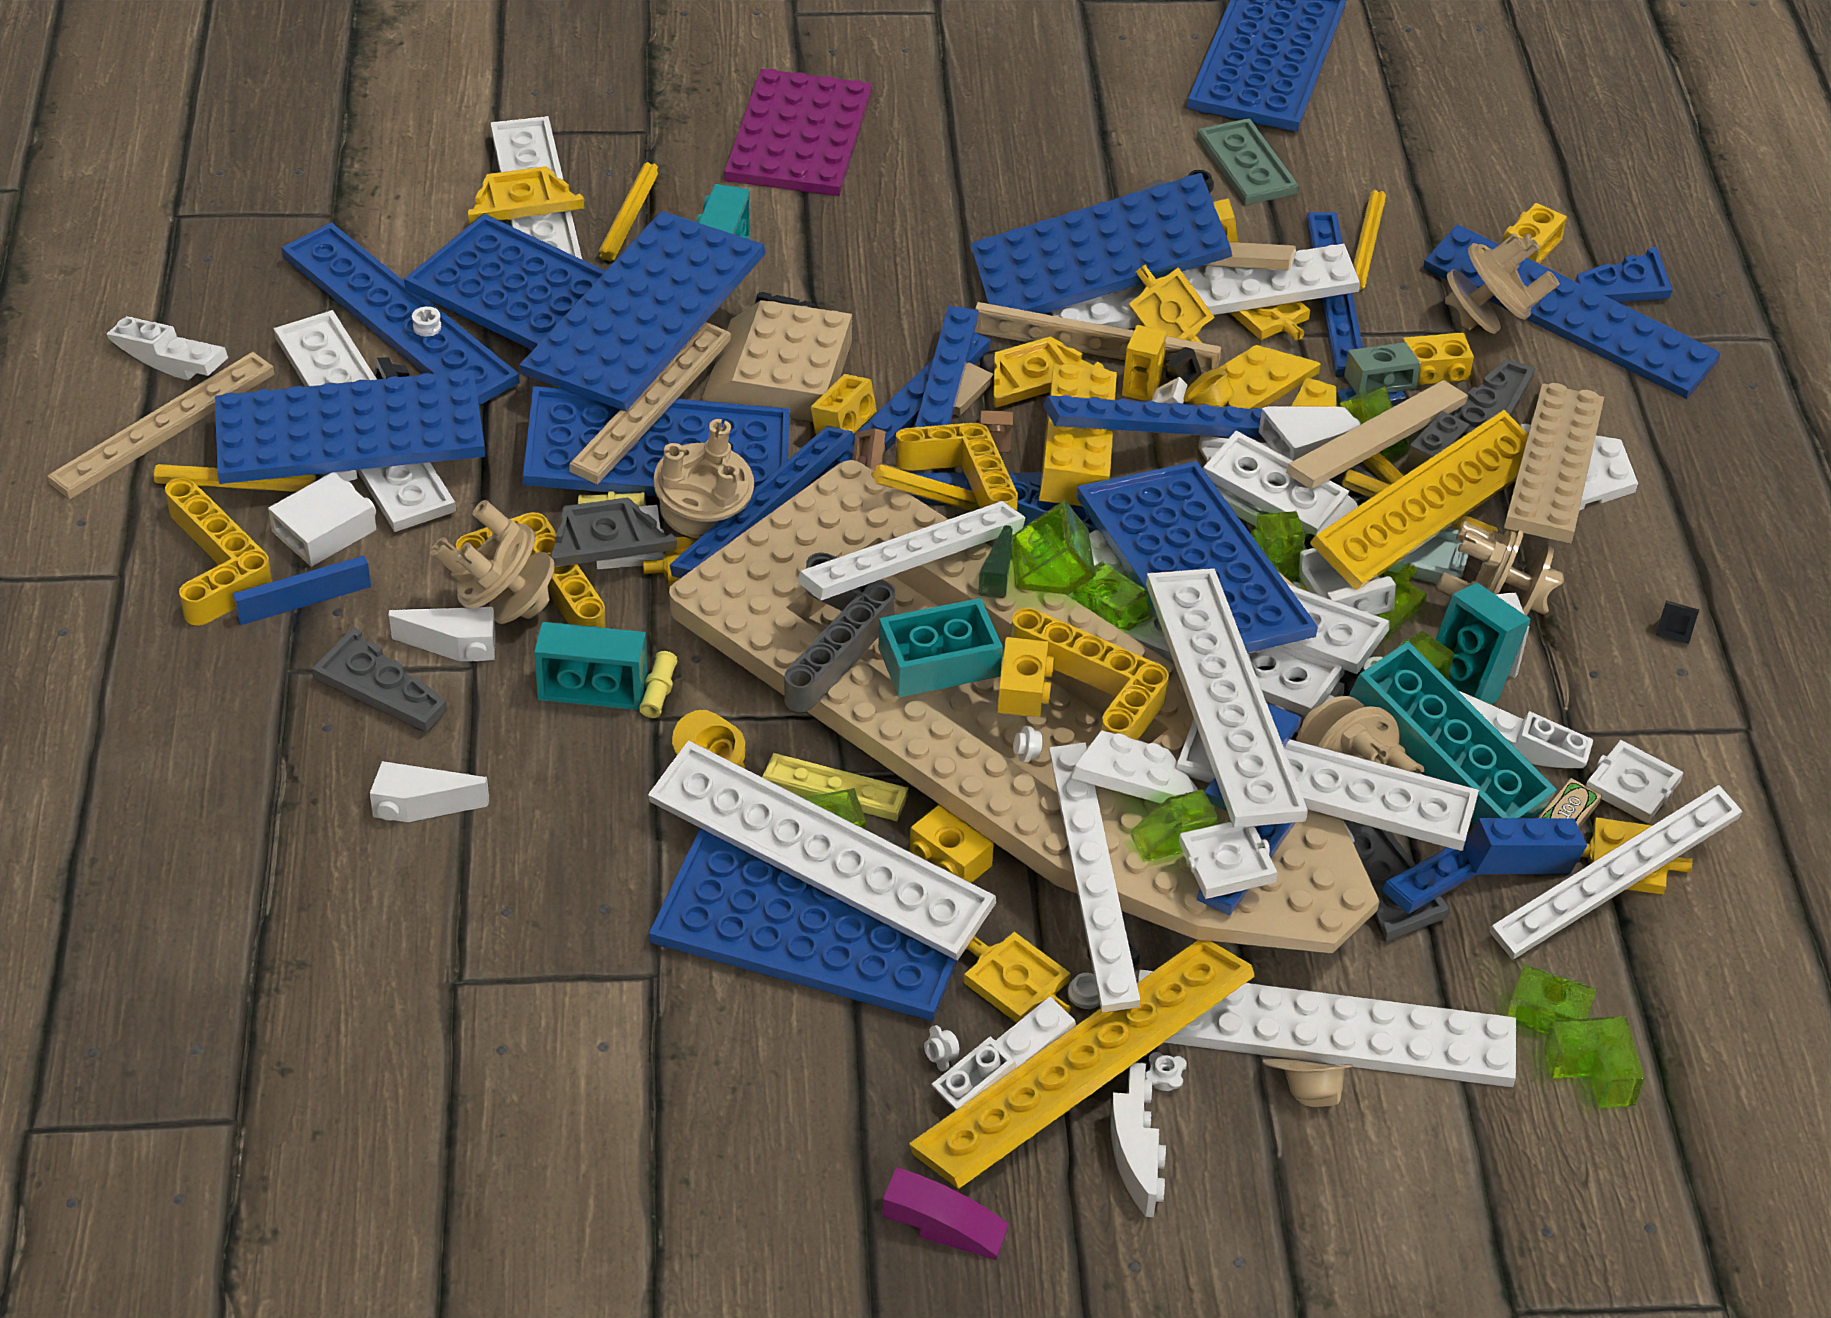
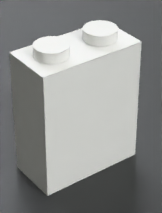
M335 472L328 474L268 508L272 532L311 567L376 530V508L372 501L367 497H362L349 481H344Z

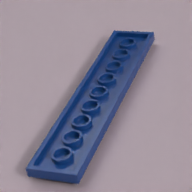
M332 222L281 247L284 259L423 373L439 374L455 370H474L479 405L520 383L517 371L426 298L406 289L404 280ZM427 306L436 308L440 312L442 327L438 334L424 337L414 332L412 314L416 309Z
M1457 224L1424 260V269L1448 280L1447 274L1452 269L1458 270L1479 288L1485 282L1470 259L1468 247L1476 243L1483 244L1493 250L1499 244ZM1526 258L1519 264L1518 274L1523 284L1527 287L1547 271L1552 272L1560 283L1559 286L1531 308V315L1526 320L1687 399L1719 361L1721 352L1539 263ZM1495 295L1488 300L1508 310Z

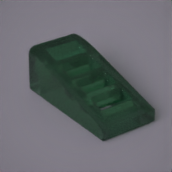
M1004 525L979 572L978 594L982 597L1004 598L1007 594L1013 528L1009 525Z

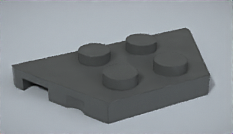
M628 497L564 506L551 557L554 560V567L676 550L677 539L672 533L666 536L656 528L657 521L649 514L642 512L639 506Z

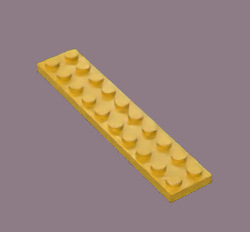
M1505 410L1501 411L1316 534L1310 544L1354 589H1360L1366 583L1374 580L1515 482L1529 434Z
M1197 940L1137 983L1140 1007L1104 1013L1099 1009L910 1142L912 1154L956 1188H961L1254 978L1252 965L1212 941Z

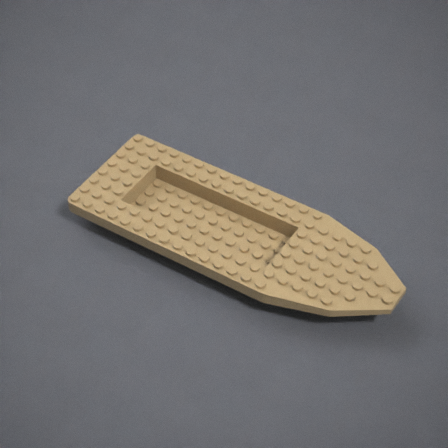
M854 460L844 461L677 580L669 590L671 616L784 695V674L786 670L842 612L812 597L798 583L800 571L806 569L808 557L815 553L824 552L839 558L949 519L907 492L876 484L875 479L871 477L873 470L862 463ZM985 542L883 578V580L889 582L895 588V615L981 598L1003 646L1002 664L1006 637H1011V624L1014 612L1022 608H1033L1162 665L1166 668L1169 675L1166 701L1138 741L1148 744L1155 743L1168 749L1178 762L1194 717L1175 665ZM877 638L821 700L807 711L1054 885L1077 893L1049 756V748L1086 742L1088 749L1101 732L1103 714L1114 701L1115 696L1053 669L1052 678L1045 677V682H1051L1049 704L1042 703L1040 717L997 713L1001 677L898 697L879 651ZM1024 726H1030L1034 731H1040L1042 734L1040 756L1037 760H1030L1028 763L1020 762L1018 754H1015L1013 751L1015 735L1018 732L1021 733ZM1189 777L1204 796V792L1210 783ZM1095 785L1121 911L1198 940L1334 953L1378 910L1379 899L1342 818L1308 809L1306 821L1295 823L1271 858L1278 872L1276 883L1250 888L1231 916L1197 900L1200 887L1194 874L1191 873L1189 864L1187 865L1186 857L1179 845L1180 833L1231 822L1228 811L1207 803L1200 815Z

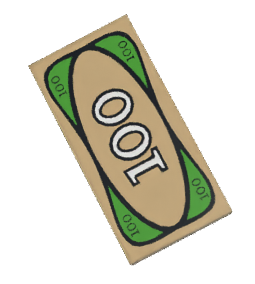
M1571 778L1539 818H1574L1580 828L1599 805L1602 794Z

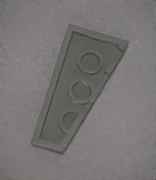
M1509 359L1503 360L1484 377L1483 383L1478 388L1473 387L1467 393L1469 396L1466 404L1449 413V415L1470 424L1468 433L1503 410L1512 417L1534 377L1535 368Z
M355 626L312 668L314 679L424 732H427L447 711L446 700L419 678H412L405 672V667L398 661L394 660L392 662L383 654L382 648L374 642L369 643L365 640L362 632Z
M1343 819L1354 837L1355 842L1353 844L1379 899L1378 910L1374 915L1385 942L1448 918L1450 908L1441 896L1409 914L1382 891L1385 882L1416 864L1390 831Z

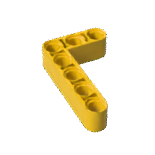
M980 423L926 426L905 428L896 433L895 465L898 468L914 471L962 466L980 509L1003 501L1017 511L1018 493L994 440L985 425Z
M184 477L175 478L166 484L165 493L171 518L218 564L215 568L186 582L179 590L186 622L191 625H204L235 609L233 593L272 582L269 557L192 480Z
M531 512L510 519L516 524H526L534 531L535 542L530 555L545 552L551 556L557 533L544 515ZM486 527L465 534L457 540L456 549L459 550L461 548L465 552L466 550L463 549V545L470 543L477 550L492 536L493 532ZM578 564L554 567L553 575L548 584V593L568 624L606 628L604 603Z
M1022 608L1014 612L1011 624V638L1049 641L1047 656L1054 657L1053 669L1116 697L1103 714L1101 730L1113 734H1123L1131 739L1138 740L1165 704L1169 678L1166 668L1036 609Z

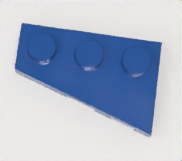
M1657 246L1647 249L1646 254L1637 257L1634 254L1624 257V261L1615 265L1607 263L1579 273L1575 282L1617 302L1669 299L1673 291Z

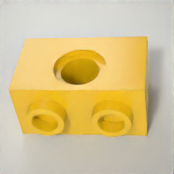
M1006 637L997 713L1040 717L1042 703L1049 704L1051 682H1045V677L1052 678L1054 657L1047 656L1049 641Z
M940 804L910 828L909 851L912 854L969 883H972L992 866L994 842Z

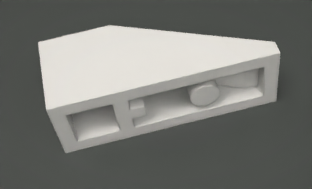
M493 607L389 610L393 640L457 661L495 660Z
M382 761L370 791L373 817L412 822L487 807L489 804L487 777Z

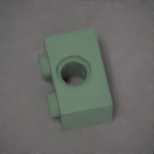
M1406 342L1351 349L1347 353L1344 377L1358 397L1411 390L1417 388L1421 362Z

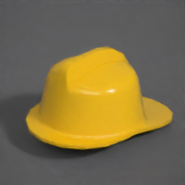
M1216 368L1202 374L1186 389L1184 401L1189 405L1206 404L1224 407L1234 395L1227 377L1228 373L1222 368Z
M695 710L686 714L677 722L672 736V744L677 755L689 740L745 769L743 763L746 753L745 739L743 733L736 726L708 710Z

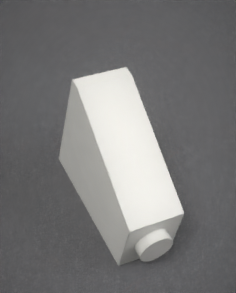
M1267 406L1262 408L1259 433L1274 451L1294 461L1360 425V422L1345 407Z

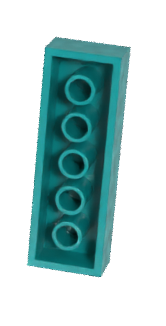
M1409 641L1359 674L1349 696L1360 701L1365 707L1382 708L1394 717L1399 728V745L1405 749L1406 755L1424 767V772L1422 773L1425 776L1479 790L1471 822L1474 825L1479 818H1535L1544 811L1557 789Z

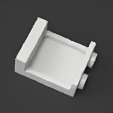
M1315 548L1300 552L1299 578L1309 592L1372 615L1394 610L1396 584L1390 576L1381 579L1378 576L1356 590Z

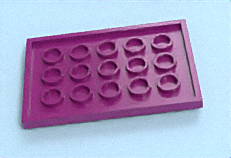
M760 69L724 171V181L840 196L872 94V83L859 80L836 79L830 76L821 77L804 73L783 72L776 69Z

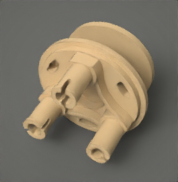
M1512 233L1510 237L1493 250L1483 244L1476 243L1468 247L1470 259L1485 282L1481 287L1477 288L1458 270L1452 269L1447 274V279L1453 292L1445 297V304L1454 306L1459 311L1463 328L1471 330L1479 324L1488 332L1495 334L1500 330L1501 326L1496 313L1487 301L1495 295L1509 311L1520 319L1525 320L1530 317L1531 308L1560 285L1557 278L1550 271L1544 273L1528 287L1523 284L1517 271L1519 264L1540 249L1535 239L1531 240L1532 236L1529 233L1522 239L1515 233Z
M715 419L710 422L709 439L705 443H691L683 446L677 443L667 444L664 447V456L655 469L654 488L660 499L661 514L670 527L689 537L700 538L718 521L738 514L748 505L753 495L754 477L745 460L731 450V445L728 443L731 425L725 421L723 427H721L722 419Z
M483 500L475 507L472 515L493 532L492 536L477 550L470 543L464 544L463 549L466 550L465 552L461 548L457 550L443 537L433 545L430 555L452 571L451 576L458 581V601L465 608L474 609L490 602L489 607H493L494 621L499 624L511 622L519 616L530 619L539 614L550 601L548 584L554 572V560L545 552L530 555L535 542L534 531L526 524H516L505 517L487 500Z
M1464 520L1456 536V541H1461L1462 543L1459 545L1458 551L1482 560L1483 563L1475 582L1468 583L1443 572L1436 585V590L1452 597L1454 593L1478 582L1492 593L1499 594L1504 582L1521 589L1518 599L1526 616L1530 609L1544 615L1549 612L1547 605L1549 593L1563 583L1564 577L1563 573L1550 568L1554 554L1553 547L1548 545L1544 547L1529 574L1512 567L1523 537V531L1507 529L1504 535L1494 530L1490 533Z
M1350 696L1332 698L1311 710L1302 721L1303 725L1296 738V741L1417 774L1424 772V767L1406 755L1405 749L1399 745V728L1394 717L1382 708L1365 707L1360 701Z

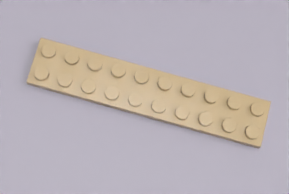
M1542 383L1509 506L1505 529L1521 530L1523 533L1572 544L1603 406V396H1598L1597 393L1590 390L1575 391L1567 389L1566 386L1559 383H1550L1549 385Z

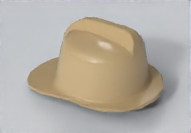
M1289 1059L1263 1060L1264 1065L1284 1069L1292 1095L1297 1101L1310 1107L1336 1106L1339 1104L1343 1089L1345 1068L1353 1067L1352 1064L1325 1065Z

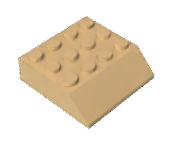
M760 300L731 319L727 329L731 333V340L717 356L701 401L790 409L789 418L813 422L811 406L841 377L852 343V314Z

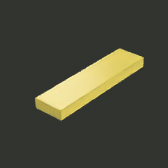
M773 753L762 778L798 796L893 821H898L908 797V787Z

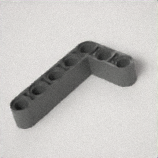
M824 552L812 554L806 561V569L836 559L837 557ZM881 579L820 600L842 612L786 670L784 674V703L790 710L805 712L813 708L879 637V618L895 615V588L892 584ZM806 589V591L808 592L809 595H811L812 597L818 599L817 597H815L814 595H812V593L809 592V591Z

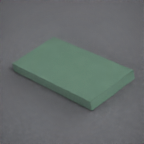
M1250 118L1198 129L1197 139L1244 205L1298 194L1299 185Z

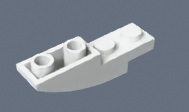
M126 316L119 320L117 325L107 333L109 340L134 358L169 375L188 381L196 373L209 376L228 358L225 347L177 337L173 326Z
M1459 691L1531 764L1557 768H1584L1586 766L1593 739L1530 711L1524 719Z
M1048 997L996 1041L991 1036L933 1082L932 1087L956 1111L1074 1028L1076 1022L1052 997Z
M1134 1063L1129 1067L1127 1094L1113 1093L1110 1114L1111 1140L1117 1167L1128 1192L1145 1217H1154L1156 1202H1163L1165 1178H1157L1158 1169H1164L1166 1145H1159V1129L1150 1128L1151 1112L1144 1111V1103H1151L1152 1080L1145 1079L1146 1064Z

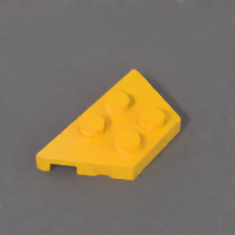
M547 166L492 173L486 175L483 187L475 197L476 204L474 208L468 210L469 224H472L483 214L497 220H511L519 217L540 216L548 213L584 209V198L581 194L575 196L570 192L569 184L563 179L557 178L555 173Z
M1051 336L995 352L994 406L997 408L1050 392L1054 364H1074L1077 367L1090 369L1104 368V365L1098 361L1092 365L1082 360L1081 352L1064 346L1062 342Z
M1255 345L1219 367L1228 373L1227 377L1234 391L1233 397L1224 406L1262 409L1303 384L1306 377L1311 379L1319 374L1321 364L1314 360Z

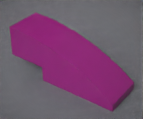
M896 1167L883 1198L882 1217L920 1228L921 1238L997 1260L1009 1224L969 1197L929 1178Z

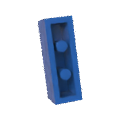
M1479 818L1468 836L1463 849L1475 874H1571L1587 844L1574 818Z

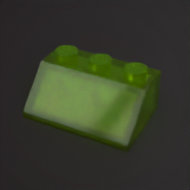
M1065 500L1010 536L1015 585L1019 589L1068 595L1076 589L1085 588L1096 577L1089 530Z

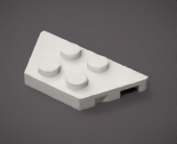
M1101 730L1070 774L1071 779L1200 815L1207 805L1206 802H1203L1204 796L1189 776L1176 769L1178 762L1168 749L1155 743L1148 744L1134 740L1119 733L1113 734Z

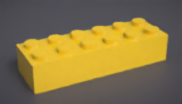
M1054 364L1049 396L1068 395L1079 398L1097 397L1115 400L1117 372L1109 371L1105 368L1090 369L1077 367L1074 364ZM1047 414L1039 501L1082 506L1076 498L1077 486L1110 479L1113 430L1054 426Z

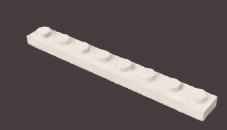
M1001 501L801 570L798 583L818 599L824 600L1021 530L1024 526L1025 517Z
M1086 742L1050 747L1049 756L1102 1013L1138 1008L1140 1007V996L1095 785L1071 779L1070 777L1076 763L1087 750Z
M1718 785L1492 925L1490 933L1509 957L1514 960L1740 818L1743 811Z

